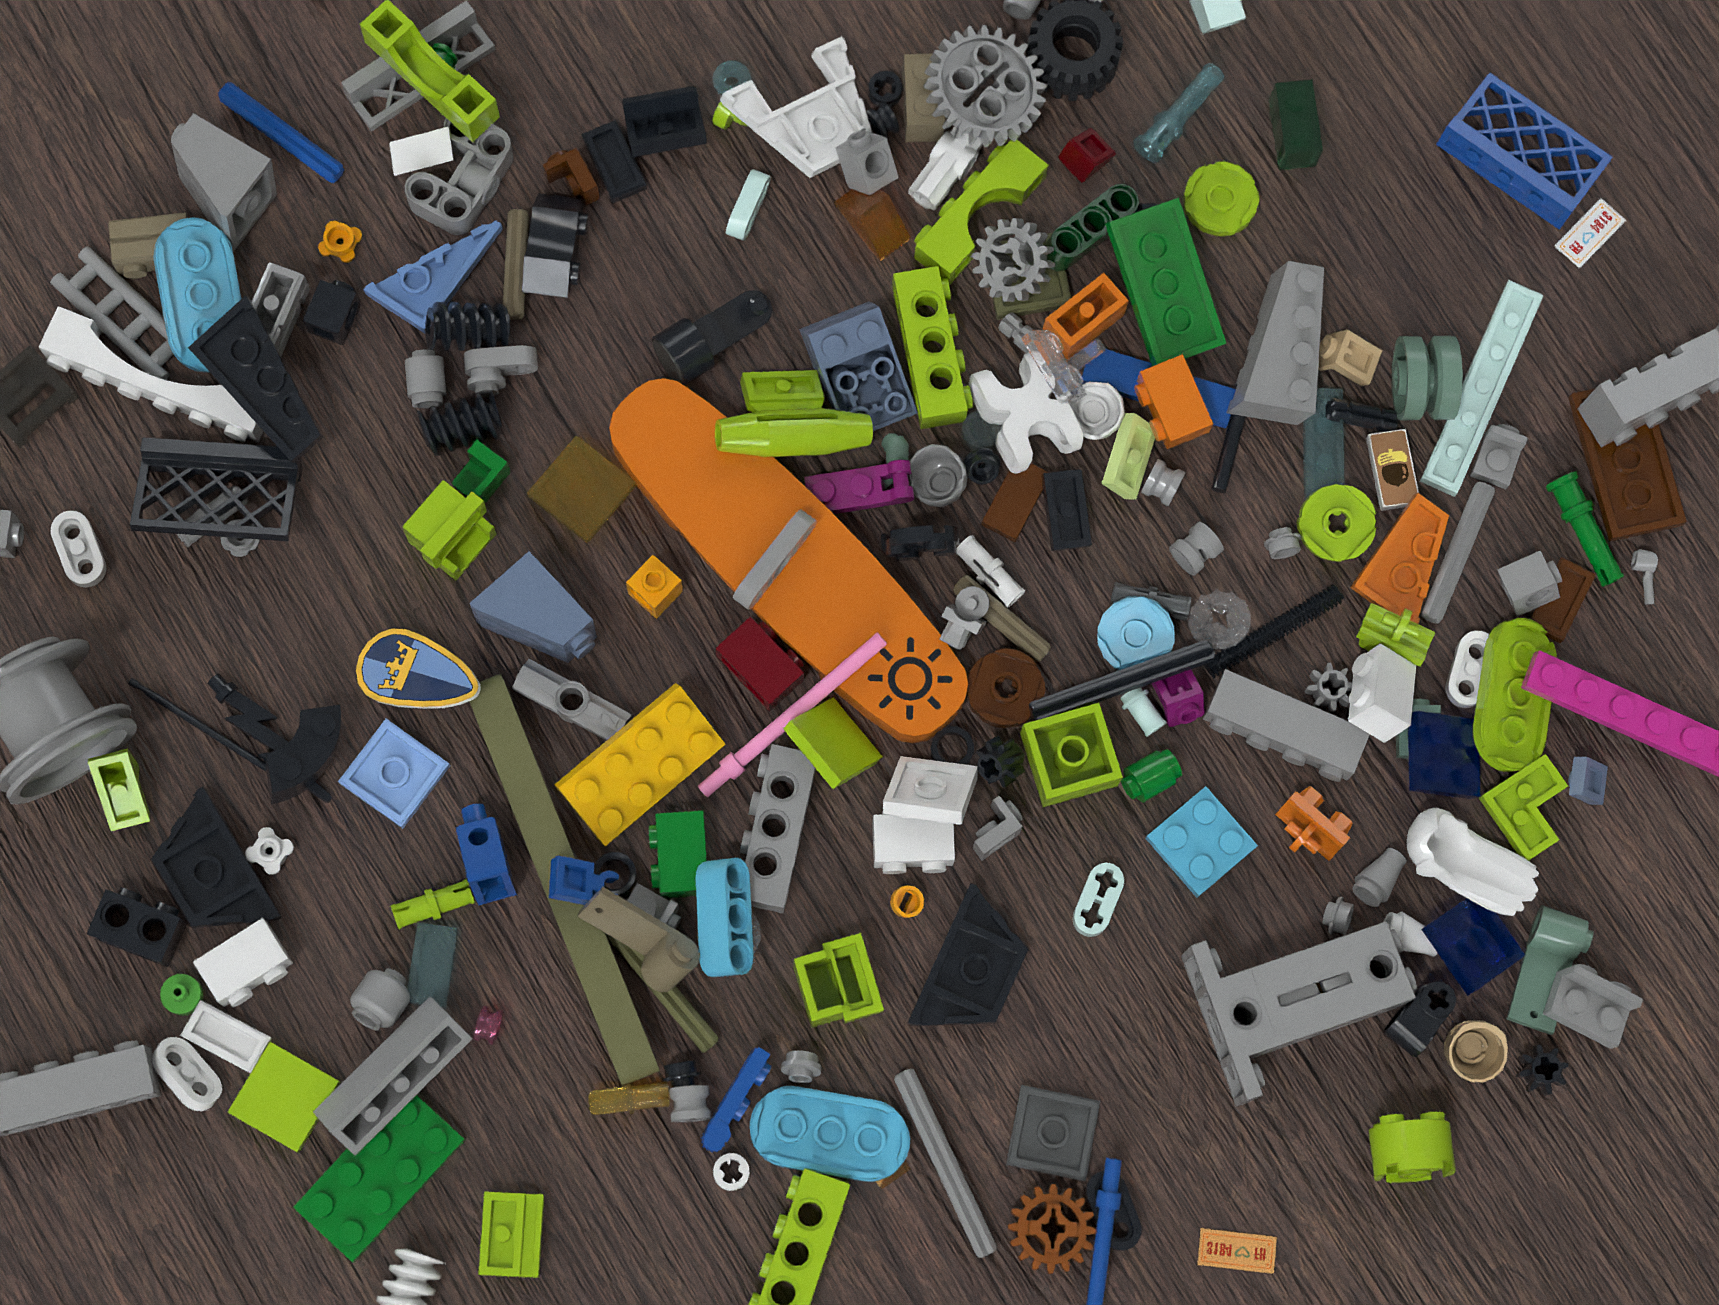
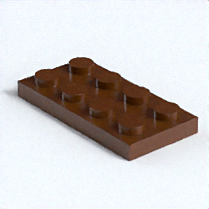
M1595 389L1572 393L1568 399L1609 542L1683 526L1687 521L1659 424L1650 429L1646 424L1635 429L1637 435L1619 446L1612 441L1601 447L1577 409Z

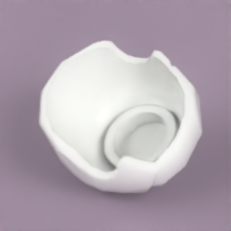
M1087 382L1076 389L1068 400V404L1071 406L1080 424L1083 437L1087 439L1100 440L1109 437L1119 429L1125 415L1123 398L1109 383Z

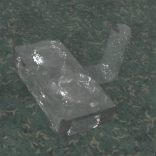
M1032 330L1021 338L1059 403H1076L1087 395L1081 385L1083 384V379L1078 370L1106 351L1104 344L1099 339H1095L1070 358H1065L1062 353L1064 347L1060 339L1049 330Z

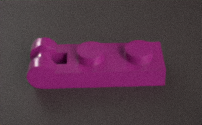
M895 460L883 465L804 477L805 487L833 514L908 503L914 500L913 487L909 486L908 475L911 474L909 460ZM893 479L894 488L885 491L884 480Z

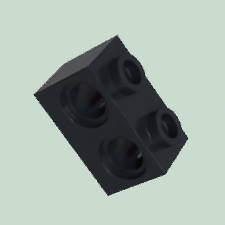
M120 887L118 893L106 889L86 934L105 944L169 967L187 925L183 919L177 917L180 910L157 901L155 908L141 903L142 895L126 888ZM120 908H127L129 911L127 923L121 927H113L111 918L114 912ZM164 922L166 925L165 936L159 941L151 942L148 937L150 927L155 923Z

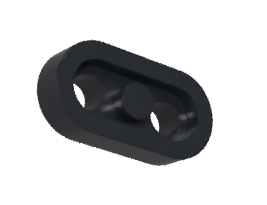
M1104 1171L1093 1175L1088 1180L1085 1188V1196L1090 1210L1094 1214L1093 1218L1096 1226L1099 1207L1095 1206L1097 1190L1103 1183ZM1120 1176L1118 1192L1122 1193L1120 1210H1115L1113 1226L1116 1223H1123L1127 1228V1234L1124 1238H1117L1112 1232L1110 1248L1116 1251H1125L1138 1243L1142 1234V1227L1125 1181Z

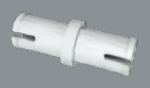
M973 535L967 537L956 548L957 555L978 575L976 580L981 585L985 583L1003 601L1007 608L1013 605L1025 593L1026 590L1021 588L1002 568L1004 563L999 558L994 559Z

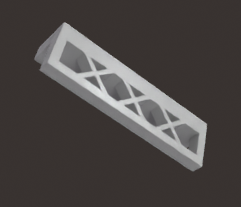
M467 1L419 31L430 47L435 43H442L447 46L452 45L453 53L460 59L455 65V70L459 73L495 51L494 44L477 23L475 11ZM470 32H473L482 44L472 52L457 50L459 40ZM381 57L341 82L346 98L371 132L423 98L417 90H413L410 93L395 91L397 80L402 77ZM373 96L387 98L386 108L374 117H371L362 105V103Z

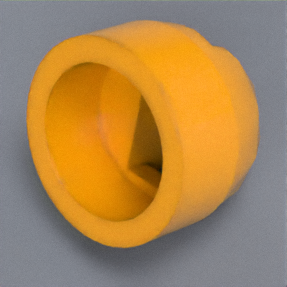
M914 886L899 887L891 896V908L896 915L902 918L914 917L923 909V894ZM907 892L911 895L908 898V901L906 902L903 911H901L899 909V906L904 898L905 893Z

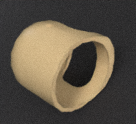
M1467 1020L1456 1024L1448 1032L1444 1041V1055L1448 1065L1461 1078L1470 1082H1486L1495 1078L1503 1070L1507 1061L1508 1047L1506 1035L1495 1025L1485 1021Z

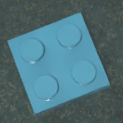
M1206 786L1145 838L1196 898L1258 846Z

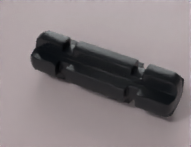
M1337 398L1331 399L1325 406V417L1331 421L1340 422L1343 419L1345 424L1373 429L1375 426L1376 430L1382 432L1396 430L1398 425L1397 413L1393 410L1383 408L1381 412L1378 407L1350 402V405H1348L1346 400Z

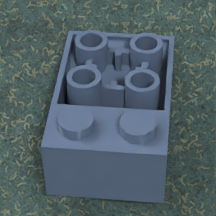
M868 301L799 329L812 365L817 370L820 383L833 410L870 415L873 431L918 413L879 306Z

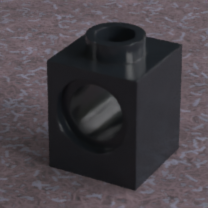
M320 279L303 318L307 332L344 346L361 306L354 288L342 281L333 280L332 283Z

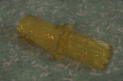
M630 1082L627 1083V1087L590 1091L588 1095L589 1109L593 1115L629 1111L631 1115L634 1114V1110L670 1107L667 1082L631 1086Z

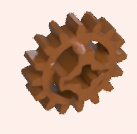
M1056 1184L1049 1186L1048 1194H1043L1039 1186L1033 1188V1200L1023 1194L1019 1199L1024 1208L1022 1210L1012 1208L1010 1211L1018 1219L1017 1223L1007 1225V1230L1017 1234V1238L1010 1241L1009 1245L1010 1247L1021 1246L1022 1251L1017 1259L1019 1261L1027 1257L1033 1259L1031 1263V1270L1033 1271L1037 1270L1041 1263L1045 1264L1047 1274H1053L1055 1264H1059L1063 1272L1069 1271L1068 1260L1072 1259L1080 1264L1084 1260L1079 1251L1081 1249L1092 1250L1093 1245L1085 1239L1086 1235L1096 1233L1095 1228L1086 1225V1221L1092 1218L1094 1214L1093 1212L1083 1213L1080 1208L1083 1206L1085 1199L1082 1197L1075 1202L1070 1199L1072 1189L1067 1188L1062 1195L1057 1194ZM1044 1203L1043 1214L1037 1220H1026L1029 1212L1036 1205ZM1060 1204L1066 1206L1073 1213L1077 1223L1069 1222L1061 1213ZM1051 1215L1055 1226H1059L1062 1229L1061 1233L1054 1236L1053 1242L1049 1240L1048 1233L1041 1232V1226L1049 1222ZM1026 1236L1035 1237L1042 1245L1043 1255L1037 1253L1029 1245ZM1067 1238H1077L1073 1247L1064 1255L1059 1256L1060 1244Z

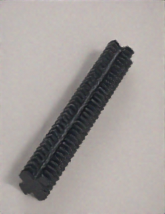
M1332 584L1331 588L1327 587V590L1323 589V592H1318L1319 595L1311 596V600L1306 599L1307 602L1299 603L1298 606H1294V609L1291 608L1290 611H1286V614L1282 613V616H1278V619L1274 618V621L1270 620V623H1265L1266 626L1258 627V631L1253 630L1254 633L1250 632L1249 635L1241 637V640L1233 642V645L1229 644V647H1225V650L1221 649V652H1216L1215 660L1203 665L1204 668L1215 679L1216 676L1214 674L1219 676V671L1223 674V669L1228 670L1227 667L1231 669V664L1235 667V662L1239 665V659L1244 662L1243 657L1246 660L1248 659V654L1252 657L1251 652L1256 655L1257 652L1255 650L1257 649L1260 652V647L1264 650V645L1268 648V642L1272 645V640L1276 643V638H1278L1280 641V635L1285 638L1284 633L1287 636L1289 635L1288 631L1293 633L1292 628L1297 631L1298 628L1296 626L1299 629L1301 628V623L1305 626L1306 623L1304 621L1307 624L1310 622L1309 618L1313 621L1314 618L1312 616L1317 619V614L1321 616V611L1323 614L1326 612L1325 609L1329 612V606L1333 609V604L1336 607L1338 603L1341 605V599L1345 600L1343 594L1337 586Z

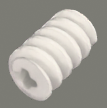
M396 1249L395 1255L403 1261V1265L389 1266L388 1269L397 1277V1280L383 1281L382 1285L391 1292V1295L377 1296L376 1301L380 1305H427L420 1297L433 1296L435 1294V1290L426 1283L427 1280H439L442 1276L433 1268V1264L446 1263L409 1249Z

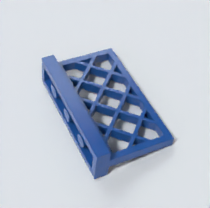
M1490 72L1459 113L1447 125L1436 144L1559 230L1613 158ZM1488 87L1502 97L1504 105L1487 106L1484 92ZM1506 113L1509 128L1493 129L1490 115ZM1515 113H1527L1532 117L1534 126L1518 127ZM1481 115L1484 130H1475L1463 121L1466 116ZM1556 133L1563 138L1565 147L1549 148L1545 134ZM1537 135L1540 149L1524 150L1520 136ZM1512 137L1515 151L1507 152L1497 145L1495 138ZM1586 154L1599 164L1595 169L1580 170L1576 155ZM1568 156L1571 171L1555 172L1551 157ZM1543 158L1546 173H1537L1528 166L1526 159ZM1582 178H1588V179L1585 181V183H1583V179H1582ZM1574 179L1577 194L1572 197L1559 188L1557 180Z

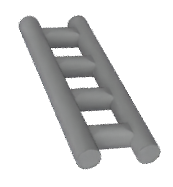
M89 246L85 247L80 251L78 258L86 265L70 280L62 273L56 274L50 282L51 285L83 315L94 320L98 328L145 373L167 380L169 373L161 366L174 354L168 343L164 316ZM98 275L113 290L95 305L81 290ZM123 301H126L139 316L122 330L108 315ZM150 326L166 339L151 355L135 342Z

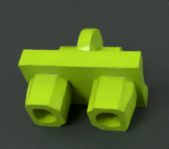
M1371 603L1356 638L1360 639L1359 646L1363 649L1370 651L1381 643L1403 658L1421 667L1435 632L1410 621L1413 611L1405 608L1399 616Z

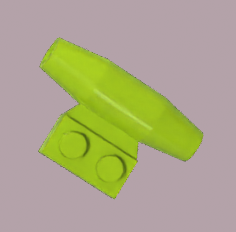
M817 370L742 372L740 385L747 411L752 413L718 419L715 423V444L718 451L760 457L826 455L869 446L873 438V425L870 415L822 408L825 397Z

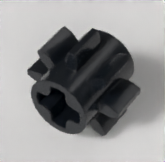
M995 736L987 741L984 747L976 751L980 757L977 763L978 771L988 781V784L999 780L1002 787H1006L1016 781V777L1025 772V769L1022 767L1025 754L1013 739L1002 743L1001 738Z
M1536 1045L1532 1049L1533 1058L1526 1054L1519 1056L1518 1059L1524 1064L1523 1071L1516 1074V1077H1524L1528 1083L1527 1092L1541 1087L1542 1093L1546 1096L1552 1094L1551 1083L1557 1086L1566 1084V1081L1560 1075L1562 1069L1567 1068L1569 1065L1564 1062L1560 1063L1556 1057L1558 1054L1557 1048L1550 1050L1548 1053H1543L1541 1045ZM1539 1065L1543 1067L1548 1066L1549 1074H1537L1535 1067Z

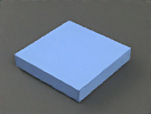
M385 719L338 782L403 829L449 769L450 764L388 719Z

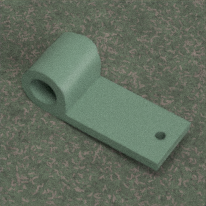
M1544 905L1540 906L1530 930L1506 1020L1549 1035L1554 1034L1557 1021L1543 1015L1557 971L1571 967L1579 953H1587L1591 945L1594 932L1588 929L1589 922L1587 920Z

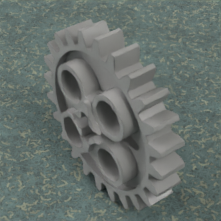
M982 25L976 35L974 29L968 26L963 36L956 30L949 40L944 38L938 46L939 50H935L931 55L930 60L932 63L927 66L924 72L930 78L926 80L923 87L933 92L930 93L926 102L938 104V107L932 114L933 117L944 115L947 119L943 123L942 128L946 129L954 125L956 127V139L965 132L968 134L970 145L978 137H981L984 147H988L993 138H995L999 146H1003L1008 137L1014 142L1021 135V132L1027 133L1032 127L1031 122H1035L1041 113L1038 109L1042 107L1046 100L1040 94L1043 93L1047 85L1037 82V80L1042 76L1044 70L1032 68L1033 63L1038 57L1036 55L1026 57L1023 53L1028 45L1025 43L1016 47L1014 45L1015 34L1010 35L1005 40L1002 39V30L999 27L993 35H989L987 26ZM977 56L986 58L990 66L982 64ZM1001 65L1007 67V70L1001 73L992 86H988L974 103L968 108L963 106V103ZM953 80L962 82L966 90L956 87ZM1005 82L1012 84L1016 88L1017 93L1008 90ZM980 106L987 107L992 112L993 117L985 115L981 111Z

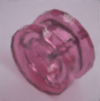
M484 1005L476 1023L473 1040L479 1042L480 1039L484 1038L487 1039L489 1045L493 1046L499 1034L504 1011L498 1009L497 1012H490L489 1007Z

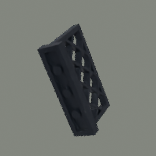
M142 437L140 448L142 461L130 520L131 531L289 541L298 481L301 482L303 470L301 458L294 464L276 446ZM150 471L167 472L173 479L156 490L149 483ZM196 474L206 475L211 482L197 492H194L185 482ZM234 477L246 478L250 485L235 495L224 485ZM272 480L288 481L287 489L274 498L264 488ZM180 486L189 497L172 508L163 496ZM219 489L228 500L214 510H211L202 499ZM258 491L267 503L250 513L241 502ZM156 501L166 511L165 514L156 520L142 519L143 510ZM283 502H285L284 509L280 506ZM195 504L206 514L196 522H185L179 516ZM233 507H236L245 517L235 525L223 524L219 519L220 516ZM273 509L282 517L280 528L263 527L258 521Z

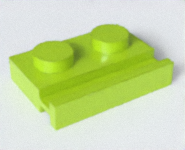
M484 1192L479 1275L539 1278L544 1194Z

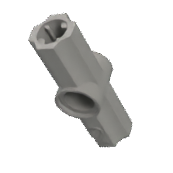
M528 659L522 666L512 686L514 691L555 712L565 722L575 723L606 741L632 719V714L586 690L581 683L569 681L531 659ZM570 694L581 696L583 698L582 705L576 710L565 709L562 707V701L566 696Z

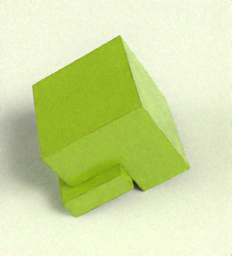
M444 480L402 526L408 542L421 552L424 560L435 569L440 567L454 580H457L497 535L494 526L482 517L487 512L484 501L472 491L465 498Z
M861 933L822 944V951L794 959L793 968L811 1028L844 1019V1022L847 1023L884 1012Z

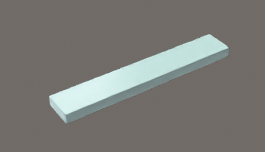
M1510 280L1506 283L1462 383L1458 415L1454 420H1446L1420 482L1455 497L1544 295Z

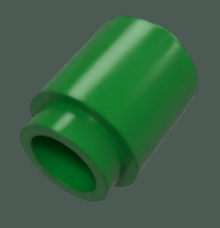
M1168 749L1162 752L1155 750L1124 768V778H1122L1121 784L1126 794L1132 800L1137 798L1140 802L1144 803L1174 786L1176 779L1182 776V770L1171 751Z

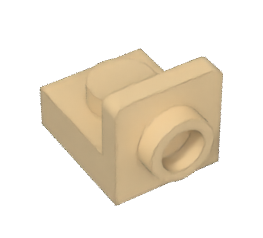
M1348 329L1327 334L1320 342L1318 370L1333 369L1360 386L1370 385L1382 350Z

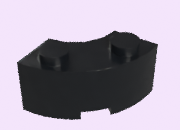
M538 193L532 207L530 233L524 255L522 292L568 298L571 284H579L581 262H576L580 235L586 236L589 222V213L582 212L583 199Z
M340 705L300 710L299 727L294 738L282 749L266 754L265 768L271 804L292 799L308 790L316 783V780L331 763L337 748L341 726Z

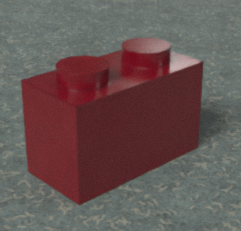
M749 617L716 647V657L770 712L804 681V672L801 670L804 664L793 651L787 649L784 652L774 642L777 636L765 622L761 621L757 624Z

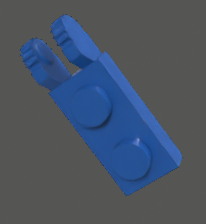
M760 1047L752 1049L704 1129L705 1133H702L703 1136L700 1139H702L701 1143L706 1148V1151L718 1152V1150H722L721 1148L724 1146V1143L728 1142L731 1137L728 1124L732 1118L739 1122L751 1100L745 1097L754 1083L760 1087L772 1066L766 1063L771 1054Z

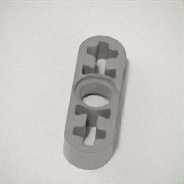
M800 509L743 579L732 598L750 610L809 537L817 524V520Z

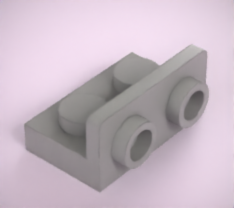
M1576 964L1557 971L1543 1015L1610 1049L1618 1047L1629 1012L1641 1007L1643 999L1631 993L1632 990L1627 985L1619 982H1609L1598 976V972L1587 965Z

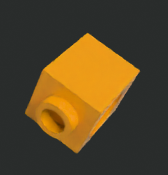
M654 555L626 582L628 594L656 619L683 592L682 580Z

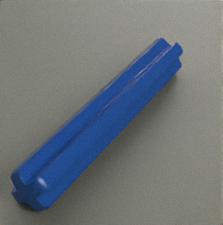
M227 82L218 92V97L223 104L330 183L337 182L344 173L343 165L232 82Z

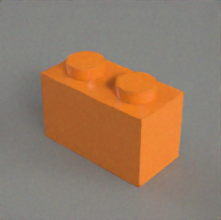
M1102 273L1045 318L1042 334L1067 361L1123 317L1129 300L1108 276Z
M1183 354L1140 371L1137 378L1138 384L1134 386L1135 393L1142 407L1148 405L1153 417L1149 421L1153 435L1158 442L1163 440L1167 450L1210 432L1213 426L1212 419Z

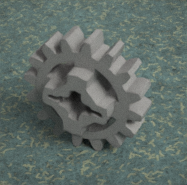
M1012 218L1011 223L1009 220L1000 219L998 220V229L993 226L985 228L988 235L987 239L977 238L976 243L982 249L981 252L972 253V258L980 260V266L975 267L973 273L983 274L984 278L978 285L981 288L991 287L989 294L991 297L1000 298L1002 296L1005 302H1014L1015 298L1018 301L1029 300L1028 292L1031 294L1042 292L1038 284L1039 281L1049 282L1051 280L1045 273V269L1055 267L1054 262L1047 260V255L1053 252L1054 248L1043 245V242L1048 237L1047 233L1038 232L1035 234L1037 224L1027 222L1024 225L1023 219ZM1016 234L1015 237H1010L1008 243H1000L1005 237ZM1006 253L1012 254V259H1010L1011 257ZM1014 261H1016V264L1020 267H1013L1015 263ZM1020 276H1024L1027 278L1022 283L1015 286H1011L1012 283L1017 282Z

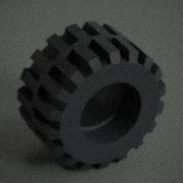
M1054 0L1049 3L1048 10L1042 8L1037 13V18L1033 20L1030 28L1026 53L1027 57L1034 55L1038 57L1033 63L1032 68L1044 70V73L1038 80L1047 85L1044 90L1045 93L1051 89L1054 91L1053 97L1061 99V95L1064 94L1069 95L1068 101H1077L1078 95H1082L1084 100L1092 98L1094 90L1101 93L1106 88L1107 82L1111 83L1122 53L1123 36H1120L1121 26L1119 22L1113 23L1114 14L1110 9L1103 12L1101 10L1103 4L1095 0L1092 5L1087 3V0H1063L1061 4ZM1064 37H1078L1088 42L1095 54L1085 60L1073 61L1061 56L1053 44Z

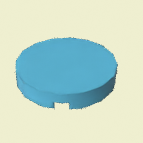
M1127 596L1114 602L1103 613L1098 625V646L1103 657L1115 669L1122 670L1170 653L1175 642L1174 624L1169 612L1157 601L1144 596Z

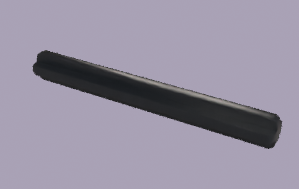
M1203 640L1040 698L1029 704L1031 716L1036 721L1096 704L1208 664L1215 660L1214 648L1208 640Z

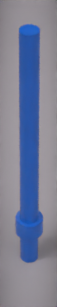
M1106 1158L1102 1189L1097 1190L1095 1206L1099 1207L1086 1305H1103L1115 1210H1120L1122 1193L1118 1192L1121 1159Z

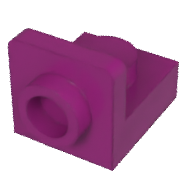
M1192 670L1152 683L1165 709V719L1169 727L1191 723L1205 714L1203 691Z

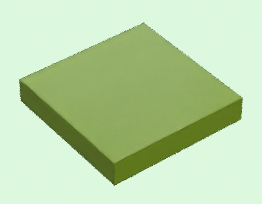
M834 697L792 719L783 728L833 789L871 768L883 757Z
M269 1042L227 1113L299 1153L319 1120L313 1111L341 1082Z

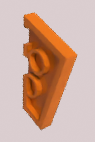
M1414 494L1350 588L1370 603L1399 616L1405 608L1413 611L1410 621L1419 624L1420 618L1418 617L1423 600L1427 596L1430 585L1428 582L1434 561L1437 560L1449 515L1421 494Z

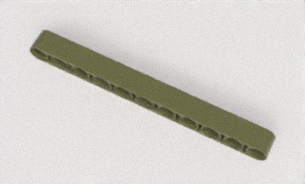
M500 673L480 681L481 690L479 695L469 702L621 1085L625 1086L660 1070L605 932L578 917L579 910L584 905L549 898L551 859L558 855L574 859L575 857Z

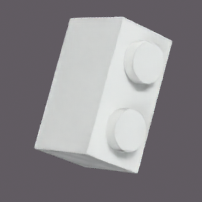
M1380 643L1369 652L1358 656L1353 664L1348 721L1385 743L1411 726L1416 665Z
M886 814L873 815L874 868H883L884 874H902L907 872L906 867H922V872L941 873L946 871V866H953L955 861L953 823L941 824L937 821L916 818L904 819Z
M263 918L193 961L217 1002L224 1007L228 1004L236 1007L253 996L252 989L263 982H266L267 985L277 982L288 973L286 968L293 964L271 926Z

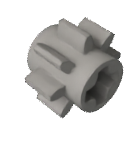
M1327 663L1323 674L1316 670L1312 671L1309 677L1315 682V685L1308 686L1305 689V693L1313 694L1315 699L1313 707L1318 708L1320 705L1328 707V712L1333 714L1338 702L1345 707L1349 705V697L1345 693L1352 690V682H1348L1345 676L1348 671L1347 668L1342 669L1340 672L1333 670L1332 664ZM1327 681L1330 682L1332 688L1338 689L1333 696L1329 689H1323Z

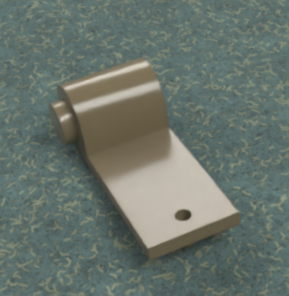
M604 887L579 910V918L645 956L641 969L642 976L646 983L656 991L668 992L672 990L700 961L698 947L690 938Z

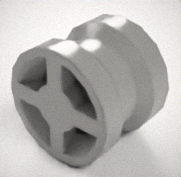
M1157 459L1141 493L1146 496L1155 495L1160 498L1162 504L1169 506L1186 472L1180 469L1172 470L1166 466L1164 461Z
M696 1085L670 1088L669 1097L674 1101L671 1122H694L711 1119V1111L706 1107V1098L710 1095L709 1086Z

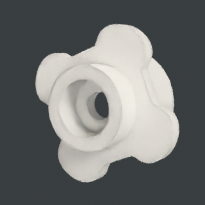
M265 827L258 832V839L255 844L246 849L245 856L249 862H257L264 867L266 873L273 875L281 870V865L285 862L287 855L292 854L293 844L289 839L282 840L277 837L273 829ZM269 847L273 848V853L270 855L266 854V849Z

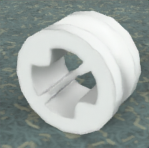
M735 1153L725 1154L715 1162L713 1168L714 1179L722 1189L728 1191L738 1190L748 1181L749 1166L741 1155ZM730 1161H736L740 1164L738 1171L743 1174L742 1178L738 1182L732 1179L731 1184L724 1182L725 1174L720 1170L721 1166L725 1162L730 1166Z

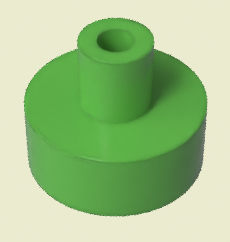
M176 974L164 982L160 998L168 1011L176 1015L185 1016L192 1014L200 1000L203 1001V989L200 983L187 974Z

